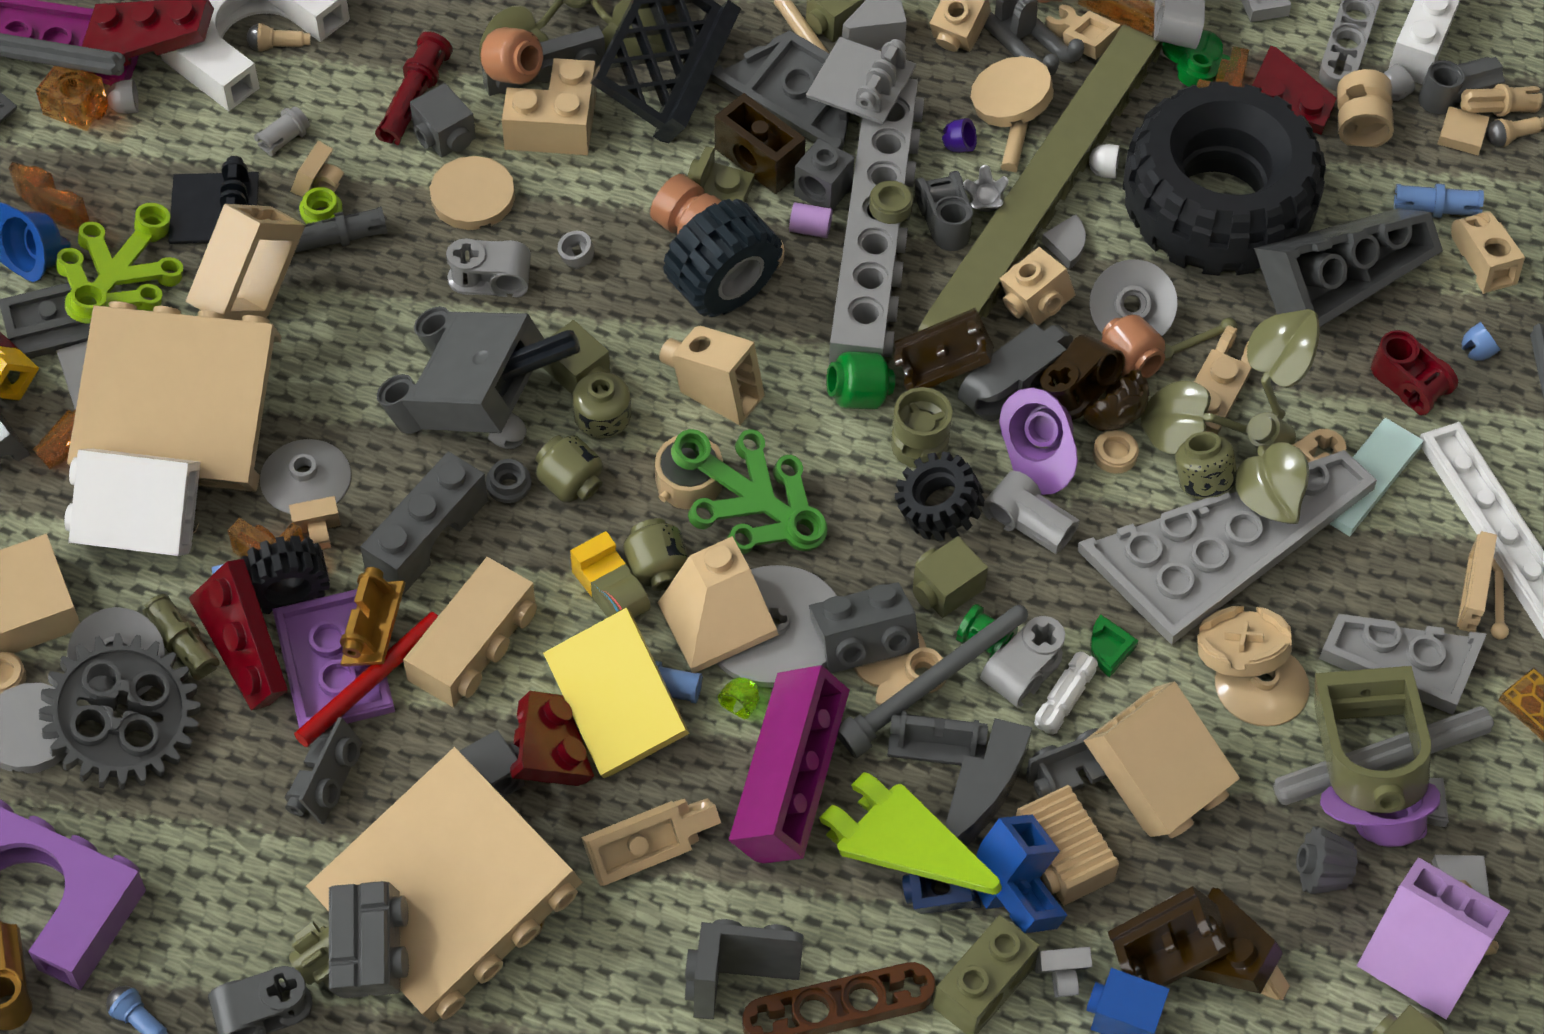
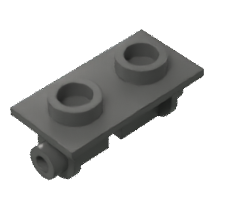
M902 711L900 715H892L887 757L962 766L964 755L984 759L988 724L979 723V720L968 722L907 714V711Z
M338 717L335 725L328 728L312 743L304 763L308 767H313V770H299L290 790L285 795L287 801L285 808L290 813L303 816L307 809L319 823L325 824L331 809L338 803L341 788L351 767L357 763L360 757V748L363 744L343 718Z
M1098 728L1087 730L1079 735L1075 741L1058 748L1055 745L1044 747L1029 759L1025 780L1027 783L1034 781V789L1039 798L1066 785L1071 786L1072 791L1083 788L1084 783L1078 774L1080 770L1085 772L1091 784L1108 778L1084 742Z

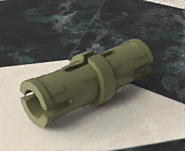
M157 595L145 604L146 609H143V615L158 629L163 638L165 649L169 653L174 652L183 664L189 668V672L195 680L199 681L217 669L216 666L220 664L219 659L200 638L199 628L194 622L186 620L181 615L168 595Z

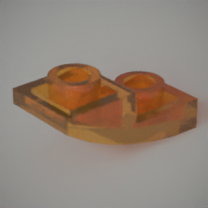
M15 162L11 163L9 171L16 192L34 211L49 215L57 225L77 233L81 224L90 222L83 197L68 190H56L51 173L37 166L29 167Z

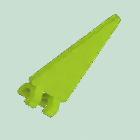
M863 772L851 786L854 791L863 795L858 804L866 809L868 813L856 823L840 807L831 805L819 817L822 824L831 828L826 836L837 844L839 853L843 857L992 895L998 894L1002 889L999 878L902 784H896L888 790L873 775Z

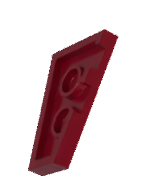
M155 0L95 4L82 47L121 53L125 57L123 66L131 64L132 57L152 51L159 56L205 41L214 7L209 0ZM74 69L82 80L96 75L94 72Z
M244 559L227 561L189 597V600L250 710L261 709L270 706L287 692L288 688Z

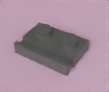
M69 282L0 299V309L7 337L29 359L55 353L58 349L88 341L90 324L72 319L65 310V298L71 291Z

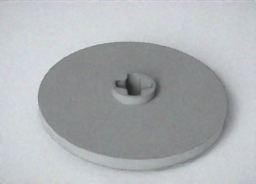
M770 565L750 569L772 619L780 620V624L777 627L779 635L716 664L736 680L753 686L773 688L777 673L818 665H822L825 668L824 646L811 621L809 605L837 596L832 588L813 573L796 567Z

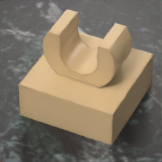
M319 140L317 141L298 170L290 192L303 197L313 187H326L333 192L336 191L344 172L337 166L328 164L333 148Z
M335 496L289 505L295 535L309 532L310 539H313L314 544L318 543L321 546V550L331 548L327 528L341 526Z

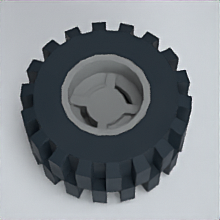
M727 199L719 204L714 203L701 213L699 212L681 228L678 235L669 245L670 249L665 254L663 270L667 275L666 278L700 315L717 317L720 314L725 315L732 312L734 309L747 303L769 282L780 263L779 259L783 252L781 248L782 242L747 203L739 199L733 201Z

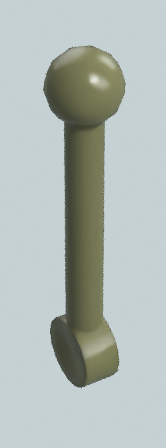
M1225 318L1215 328L1173 346L1165 344L1164 361L1171 360L1175 353L1222 334L1228 325L1237 328L1236 321L1233 318Z

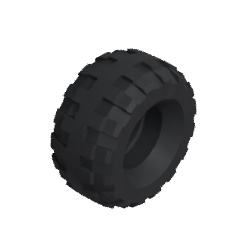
M1210 82L1208 87L1202 88L1191 85L1178 90L1177 94L1171 96V99L1164 98L1145 115L1142 126L1140 128L1136 127L1125 164L1123 190L1126 193L1125 207L1130 219L1133 220L1135 228L1140 227V234L1144 237V241L1155 252L1159 249L1166 252L1170 262L1184 269L1187 264L1202 268V274L1220 276L1222 271H1235L1237 276L1254 273L1255 269L1260 268L1254 248L1307 234L1311 230L1324 190L1326 170L1324 153L1320 151L1319 142L1316 140L1317 137L1306 118L1302 115L1296 116L1294 111H1292V105L1281 97H1270L1262 93V88L1245 84L1244 87L1229 85V82ZM1204 172L1226 173L1246 182L1255 193L1244 195L1218 193L1201 187L1190 180L1189 177Z

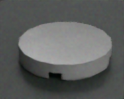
M23 683L0 694V768L11 772L12 770L17 772L24 771L25 774L39 773L56 766L66 757L67 753L51 756L50 746L57 738L43 739L42 728L52 722L39 720V709L50 706V704L41 700V691L48 688L56 689L55 687L44 683Z

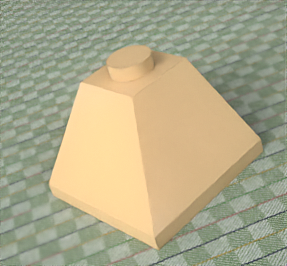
M733 536L690 555L657 602L692 673H697L779 635L754 576Z

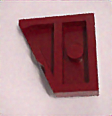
M1270 46L1252 86L1262 88V93L1273 98L1279 96L1290 103L1296 116H1304L1313 128V132L1322 135L1337 98L1277 47Z
M530 690L518 701L517 719L519 726L515 730L513 744L519 747L518 759L510 767L511 777L513 779L572 786L586 784L594 777L572 716L570 705L563 695Z

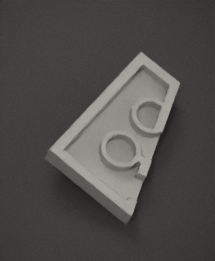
M1338 614L1319 659L1347 671L1412 666L1421 702L1453 715L1487 634L1471 631L1468 636L1444 633V628L1426 626L1424 631L1402 628L1395 621Z

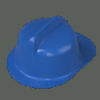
M0 202V262L28 281L36 282L41 280L45 270L56 265L57 253L64 248H71L70 241L60 235L55 221L49 215L42 212L20 211Z

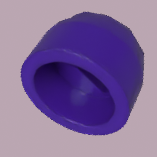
M957 119L945 126L942 142L948 150L955 153H964L975 149L977 134L971 119Z

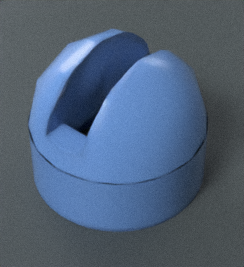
M1481 322L1470 328L1462 339V350L1473 345L1476 346L1468 354V358L1475 361L1488 359L1501 351Z

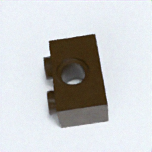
M745 93L741 94L715 115V150L742 170L754 173L755 179L774 194H777L795 179V165L805 155L806 138Z

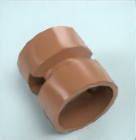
M677 174L671 177L656 194L650 209V217L670 233H677L678 235L681 228L696 214L701 213L714 203L719 204L722 200L714 195L705 193L702 186L685 174Z

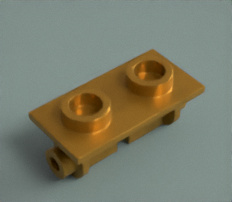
M367 567L364 573L359 574L357 579L359 585L354 599L357 607L351 610L345 634L340 639V644L343 647V656L340 664L343 667L384 664L406 584L404 581L387 582L383 578V571L375 567Z

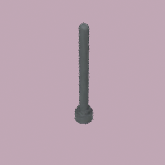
M1022 605L1013 606L865 717L859 714L854 719L850 716L844 719L840 724L837 735L838 739L851 755L857 759L872 748L871 741L877 738L875 733L891 721L892 715H900L902 711L915 704L1024 623L1028 618L1027 609Z

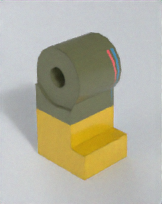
M607 531L570 550L572 573L607 617L625 608L631 612L633 618L650 610V601L643 586L631 574V570L616 551V544Z

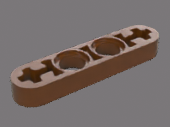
M907 962L759 997L745 1007L742 1015L743 1033L828 1034L919 1012L932 1002L935 991V978L931 970L923 964ZM912 977L915 984L924 983V986L920 987L918 997H912L908 990H902L893 993V1004H886V989L883 982H889V992L903 988L905 978ZM867 989L876 995L878 1002L874 1008L868 1011H860L851 1005L849 996L855 990ZM817 1000L826 1005L829 1014L823 1021L812 1023L802 1017L800 1013L801 1006L808 1001ZM792 1005V1021L795 1027L788 1028V1018L773 1022V1031L764 1033L761 1026H752V1024L757 1022L759 1013L766 1012L769 1019L785 1017L784 1006Z

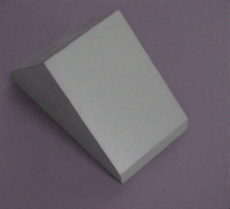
M865 0L843 24L842 38L876 50H881L885 43L891 42L893 39H898L905 44L907 21L902 1Z

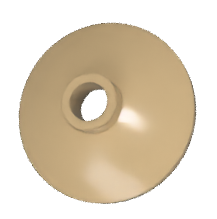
M1290 654L1286 663L1275 671L1267 673L1272 677L1273 680L1262 681L1258 676L1234 677L1220 674L1216 671L1215 688L1221 703L1238 719L1257 726H1277L1294 719L1304 709L1309 697V680L1303 666Z

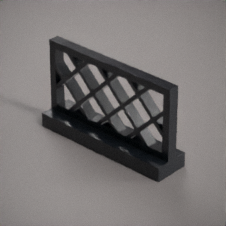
M631 0L590 83L656 127L653 137L669 144L686 128L741 8L730 0H727L722 6L714 0ZM693 3L706 12L703 20L692 21L686 4ZM674 5L681 23L668 24L662 6ZM650 8L656 26L644 27L638 10ZM684 31L690 48L677 50L672 33ZM660 34L667 52L654 54L647 36ZM636 37L642 55L629 57L623 40ZM670 61L676 75L675 79L663 80L657 62ZM646 64L652 82L639 84L633 65ZM621 67L628 85L620 86L606 77L609 69ZM656 90L662 106L659 112L646 104L642 92Z

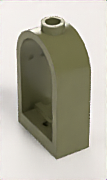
M1412 666L1315 673V712L1328 774L1335 793L1347 804L1360 810L1374 813L1400 811L1411 807L1421 800L1429 787L1431 739ZM1404 714L1415 758L1410 764L1395 770L1377 771L1355 764L1344 754L1335 720Z

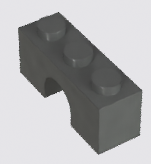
M447 451L360 546L365 569L367 567H375L382 570L384 573L383 578L387 582L404 581L406 583L403 591L404 595L431 565L430 553L440 533L447 526H451L460 532L488 501L485 474Z

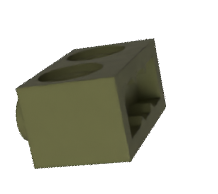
M999 914L937 985L933 1009L965 1034H978L1035 968L1040 945Z

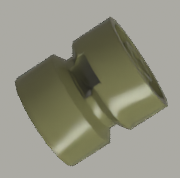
M919 387L904 392L895 402L891 448L893 454L901 463L917 468L913 461L919 457L923 463L929 461L927 454L935 452L938 458L941 459L942 452L948 451L953 410L950 401L944 394L932 388Z

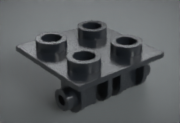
M230 156L222 164V173L173 174L169 244L209 243L224 204L258 205L259 172H248L247 165L241 157Z

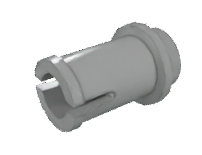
M298 107L284 108L281 111V117L261 132L255 134L254 139L259 142L257 145L272 157L279 149L298 135L301 138L305 136L306 129L310 127V123Z

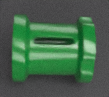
M978 604L973 605L958 628L956 640L962 644L995 619L984 613V607ZM1018 627L985 651L990 654V658L1017 634Z

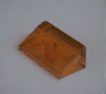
M1078 0V5L1121 26L1127 25L1148 35H1151L1154 31V3L1148 0Z

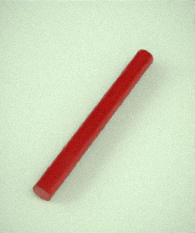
M434 612L426 615L387 650L384 664L370 665L294 733L299 743L304 747L311 745L337 721L338 717L341 718L396 669L438 615Z

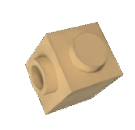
M941 0L930 21V27L933 37L936 38V43L952 52H957L959 48L970 52L990 15L989 0Z

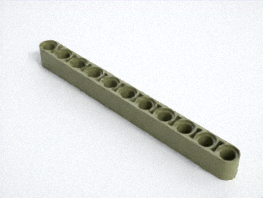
M1123 25L1004 199L1002 206L997 209L924 317L918 331L975 307L980 318H987L999 300L996 297L1002 287L999 278L1007 273L1013 265L1017 264L1021 257L1025 258L1028 256L1038 241L1035 236L1041 228L1046 229L1058 211L1055 210V206L1060 199H1066L1076 184L1074 178L1079 171L1084 172L1092 150L1097 143H1103L1113 128L1111 122L1116 115L1121 116L1131 101L1129 95L1134 88L1139 89L1149 74L1147 68L1152 61L1157 62L1163 42L1156 41L1153 36L1127 25Z

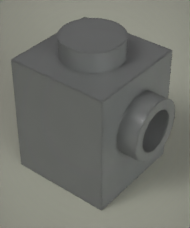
M446 83L410 101L413 127L418 141L426 149L432 147L441 158L452 151H463L470 145L472 140L476 139L473 113Z

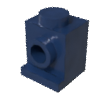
M913 874L903 875L902 883L906 903L913 904V909L920 914L964 908H981V899L976 890L950 884V890L946 894L937 895L934 890L937 880Z

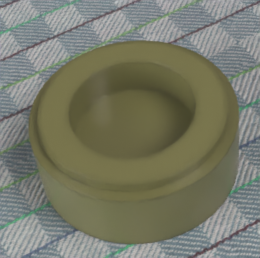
M890 180L881 182L872 189L869 209L873 217L878 221L896 224L903 222L910 216L913 207V194L908 186L901 182Z

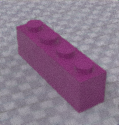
M822 665L777 673L728 840L755 862L765 864L804 858L850 691Z

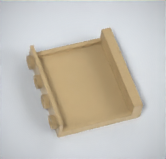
M120 301L109 302V307L93 305L67 464L71 465L73 458L77 457L78 450L100 449L199 461L198 486L256 492L260 475L254 467L274 342H281V335L275 326L270 323V320L256 315H244L242 320L225 319V315L208 310L198 311L197 316L183 315L180 310L168 306H155L153 311L136 310L137 307L135 305Z
M454 747L309 882L306 887L328 911L329 887L335 885H360L361 883L385 881L390 882L400 891V896L406 897L409 914L408 924L406 927H400V946H405L407 949L409 972L406 978H400V990L422 1015L434 1023L440 1017L445 1020L453 1016L465 1003L466 998L464 996L478 982L481 984L486 983L500 971L503 966L502 959L516 946L521 948L532 941L540 931L541 926L539 924L553 910L559 912L574 900L578 893L576 888L583 882L569 865Z

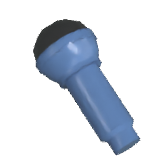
M120 986L111 991L107 997L106 1008L112 1018L130 1023L141 1034H168L167 1028L144 1008V1003L141 1001L139 992L135 988Z

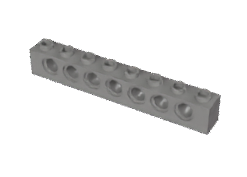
M918 79L908 80L884 125L862 117L830 339L829 364L835 362L842 352L848 351L880 353L883 357L892 358L895 332L887 331V323H896L899 296H891L892 287L901 288L904 262L896 261V254H905L908 228L900 227V223L887 224L878 221L871 214L869 203L872 189L881 182L898 181L908 187H914L916 162L909 161V154L918 155L920 129H913V122L922 123L924 97H917Z

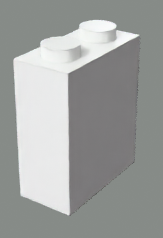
M100 449L78 450L77 457L73 458L69 470V481L71 485H74L73 503L67 506L64 519L65 529L70 531L68 543L174 556L189 554L192 546L200 462Z

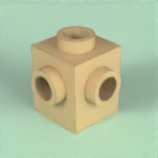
M1041 247L1036 248L999 278L1006 295L1003 298V302L1010 313L1018 319L1023 316L1030 323H1035L1038 326L1050 316L1055 315L1063 305L1076 296L1067 268Z

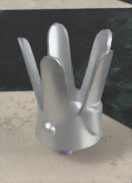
M988 165L981 166L978 180L972 182L966 179L963 182L964 189L970 194L971 206L983 212H991L1001 207L1004 202L1003 192L1008 186V178L1003 176L995 181L993 180L990 167Z

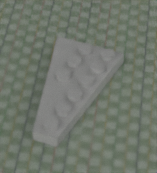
M1343 450L1308 462L1309 481L1301 504L1299 523L1287 524L1267 519L1246 506L1237 492L1231 494L1227 492L1218 497H1207L1161 513V518L1136 527L1132 523L1118 528L1116 534L1095 540L1092 537L1078 543V552L1173 645L1204 619L1373 491L1377 480Z

